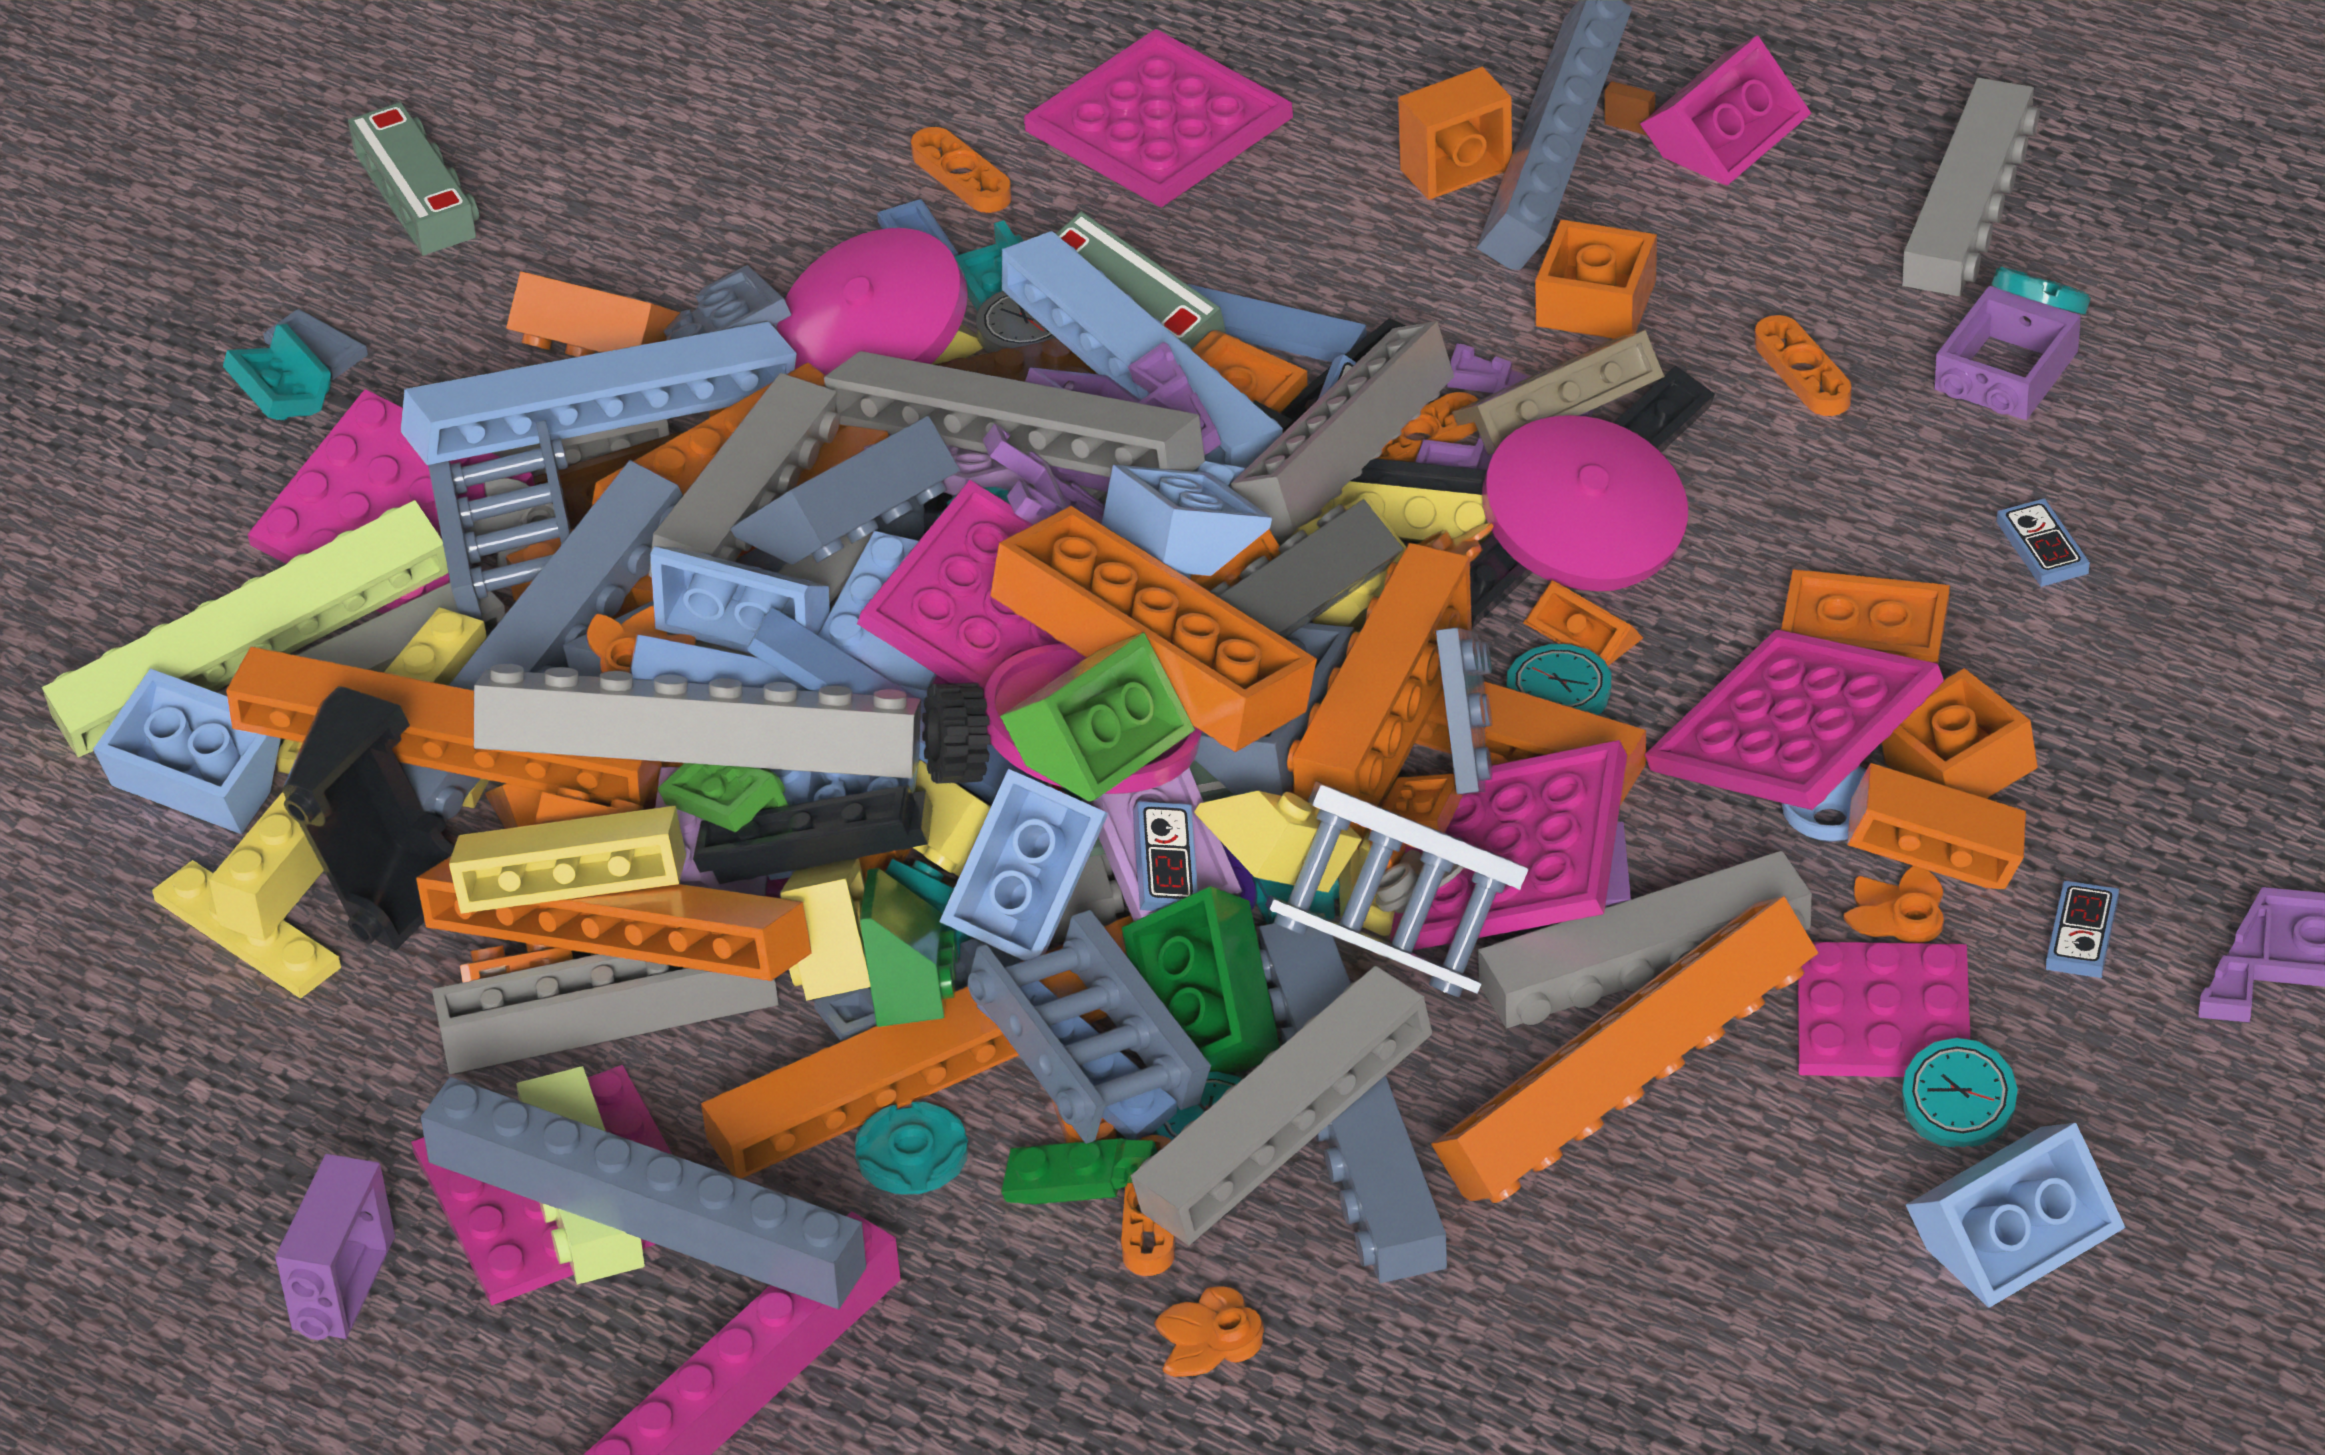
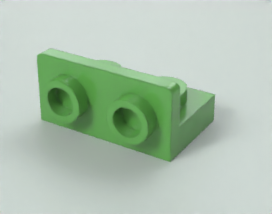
M684 763L657 788L666 805L676 806L678 810L737 832L742 826L749 823L756 813L761 810L789 806L783 795L785 787L782 781L774 772L767 768Z

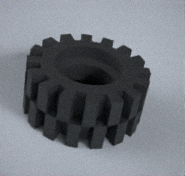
M978 683L932 684L927 690L928 697H925L924 700L926 713H923L922 722L925 724L922 739L926 743L924 757L928 759L927 771L928 774H931V780L936 782V784L981 782L983 775H986L987 767L985 762H989L990 756L987 750V745H990V735L987 734V726L990 725L989 715L986 716L985 714L988 706L986 699H983L984 692Z

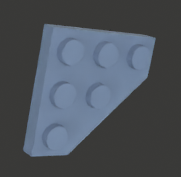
M746 265L705 286L696 295L699 304L692 314L690 309L681 311L664 329V333L667 337L666 340H672L763 322H770L777 330L778 322L791 316V313L784 298L751 267Z
M1461 628L1436 630L1456 791L1460 795L1485 792V780L1492 779L1490 752L1488 747H1485V727L1492 726V715L1488 694H1485L1483 677L1484 674H1491L1492 671L1489 646L1487 642L1479 640L1478 633Z

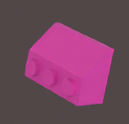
M1757 35L1722 54L1640 123V125L1663 158L1727 186L1807 118L1811 111Z

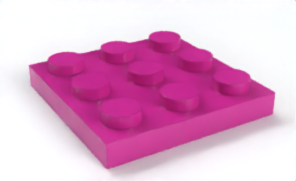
M1812 942L1818 954L1802 965L1805 973L1798 979L1799 1075L1904 1077L1905 1070L1915 1055L1932 1043L1952 1038L1970 1040L1967 944Z

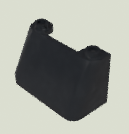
M338 686L320 703L283 786V793L286 799L284 806L289 815L299 823L350 918L348 926L353 934L364 943L372 944L376 940L393 950H397L425 922L416 877L452 856L454 846L441 834L447 827L444 820L424 812L392 750L402 740L400 735L410 726L400 705Z

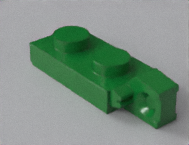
M1122 1138L1097 1140L1087 1144L1085 1142L1011 1148L1001 1193L1006 1202L1023 1204H1046L1117 1197L1118 1189L1126 1187L1127 1183H1133L1131 1175L1139 1169L1147 1158L1157 1154L1158 1150L1153 1140Z

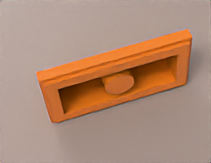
M1553 580L1523 622L1558 644H1572L1591 650L1602 658L1607 666L1643 639L1632 625Z

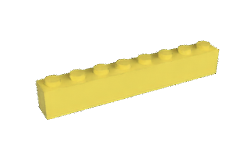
M439 607L384 673L449 686L486 640L487 635L484 621ZM283 792L209 878L219 926L262 941L267 940L324 871L299 823L285 809L284 801L286 799Z

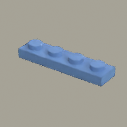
M1039 980L1019 987L1034 1007L1059 999ZM977 1004V1008L992 1020L984 1007ZM1080 1016L1049 1026L1063 1046L1099 1034ZM1120 1051L1079 1065L1093 1086L1141 1070ZM1157 1088L1106 1106L1102 1118L1114 1126L1126 1139L1140 1140L1144 1136L1151 1135L1156 1129L1176 1115L1177 1101L1166 1091Z

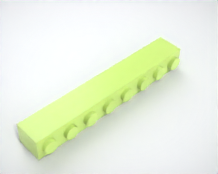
M416 500L400 508L389 509L378 519L356 530L341 533L332 542L308 554H300L291 559L286 565L262 577L248 580L241 588L217 600L202 603L193 612L169 624L156 626L147 635L123 647L107 651L101 658L78 670L68 671L59 675L52 683L42 687L50 714L77 757L93 751V748L150 668L215 692L230 684L250 647L290 654L448 574L443 541Z

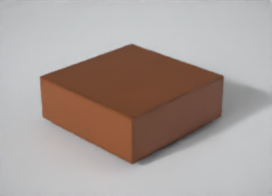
M1611 81L1605 89V125L1647 135L1640 123L1655 112L1656 92Z

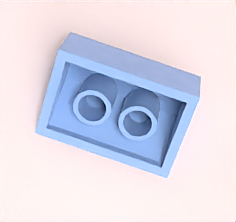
M1113 465L1102 525L1190 579L1191 574L1213 575L1270 529L1272 517L1210 473Z
M874 531L818 636L896 685L928 690L937 674L857 625L861 611L919 542Z
M654 546L650 553L655 629L673 634L691 635L696 640L750 653L746 649L771 607L816 635L819 634L830 614L829 586L678 547Z
M150 668L93 748V751L111 786L242 834L270 794L281 738L232 729L227 696Z
M1008 769L939 922L1024 961L1045 955L1108 813Z
M2076 1123L2040 1127L1906 1204L1926 1249L1988 1308L2126 1228Z

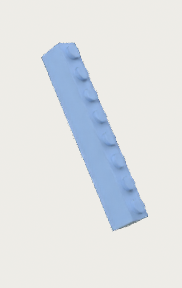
M1053 231L1002 249V291L1098 375L1109 376L1138 399L1142 400L1151 393L1133 382L1128 366L1162 342L1169 345L1177 364L1183 369L1193 392H1196L1215 425L1221 441V445L1204 456L1205 461L1247 468L1283 434L1282 427L1275 419L1265 414L1250 401L1247 395L1237 390L1215 368L1209 366L1187 344L1182 343L1158 319L1153 318L1130 295L1125 294L1102 271L1092 266L1078 254L1074 247L1069 246Z
M763 322L407 388L404 390L401 433L426 465L539 444L536 422L546 420L551 440L726 408L769 385L780 373L788 374L795 369L797 353L770 322Z

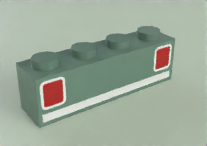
M399 102L348 119L354 154L422 256L476 238L474 222L479 220L476 202L470 193L464 195L455 170L452 167L446 169L438 145L435 142L429 143L427 141L424 127L418 117L411 118L405 107Z
M1082 211L1056 233L1069 246L1074 247L1078 254L1092 266L1102 271L1125 294L1130 295L1153 318L1158 319L1182 343L1187 344L1191 350L1213 330L1226 333L1222 311L1219 306Z

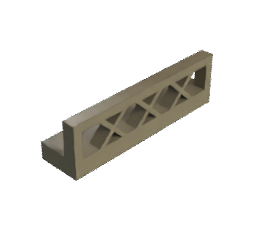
M1646 330L1615 338L1452 413L1458 426L1475 422L1486 451L1490 455L1494 454L1500 443L1508 435L1525 424L1553 416H1579L1664 377V374Z

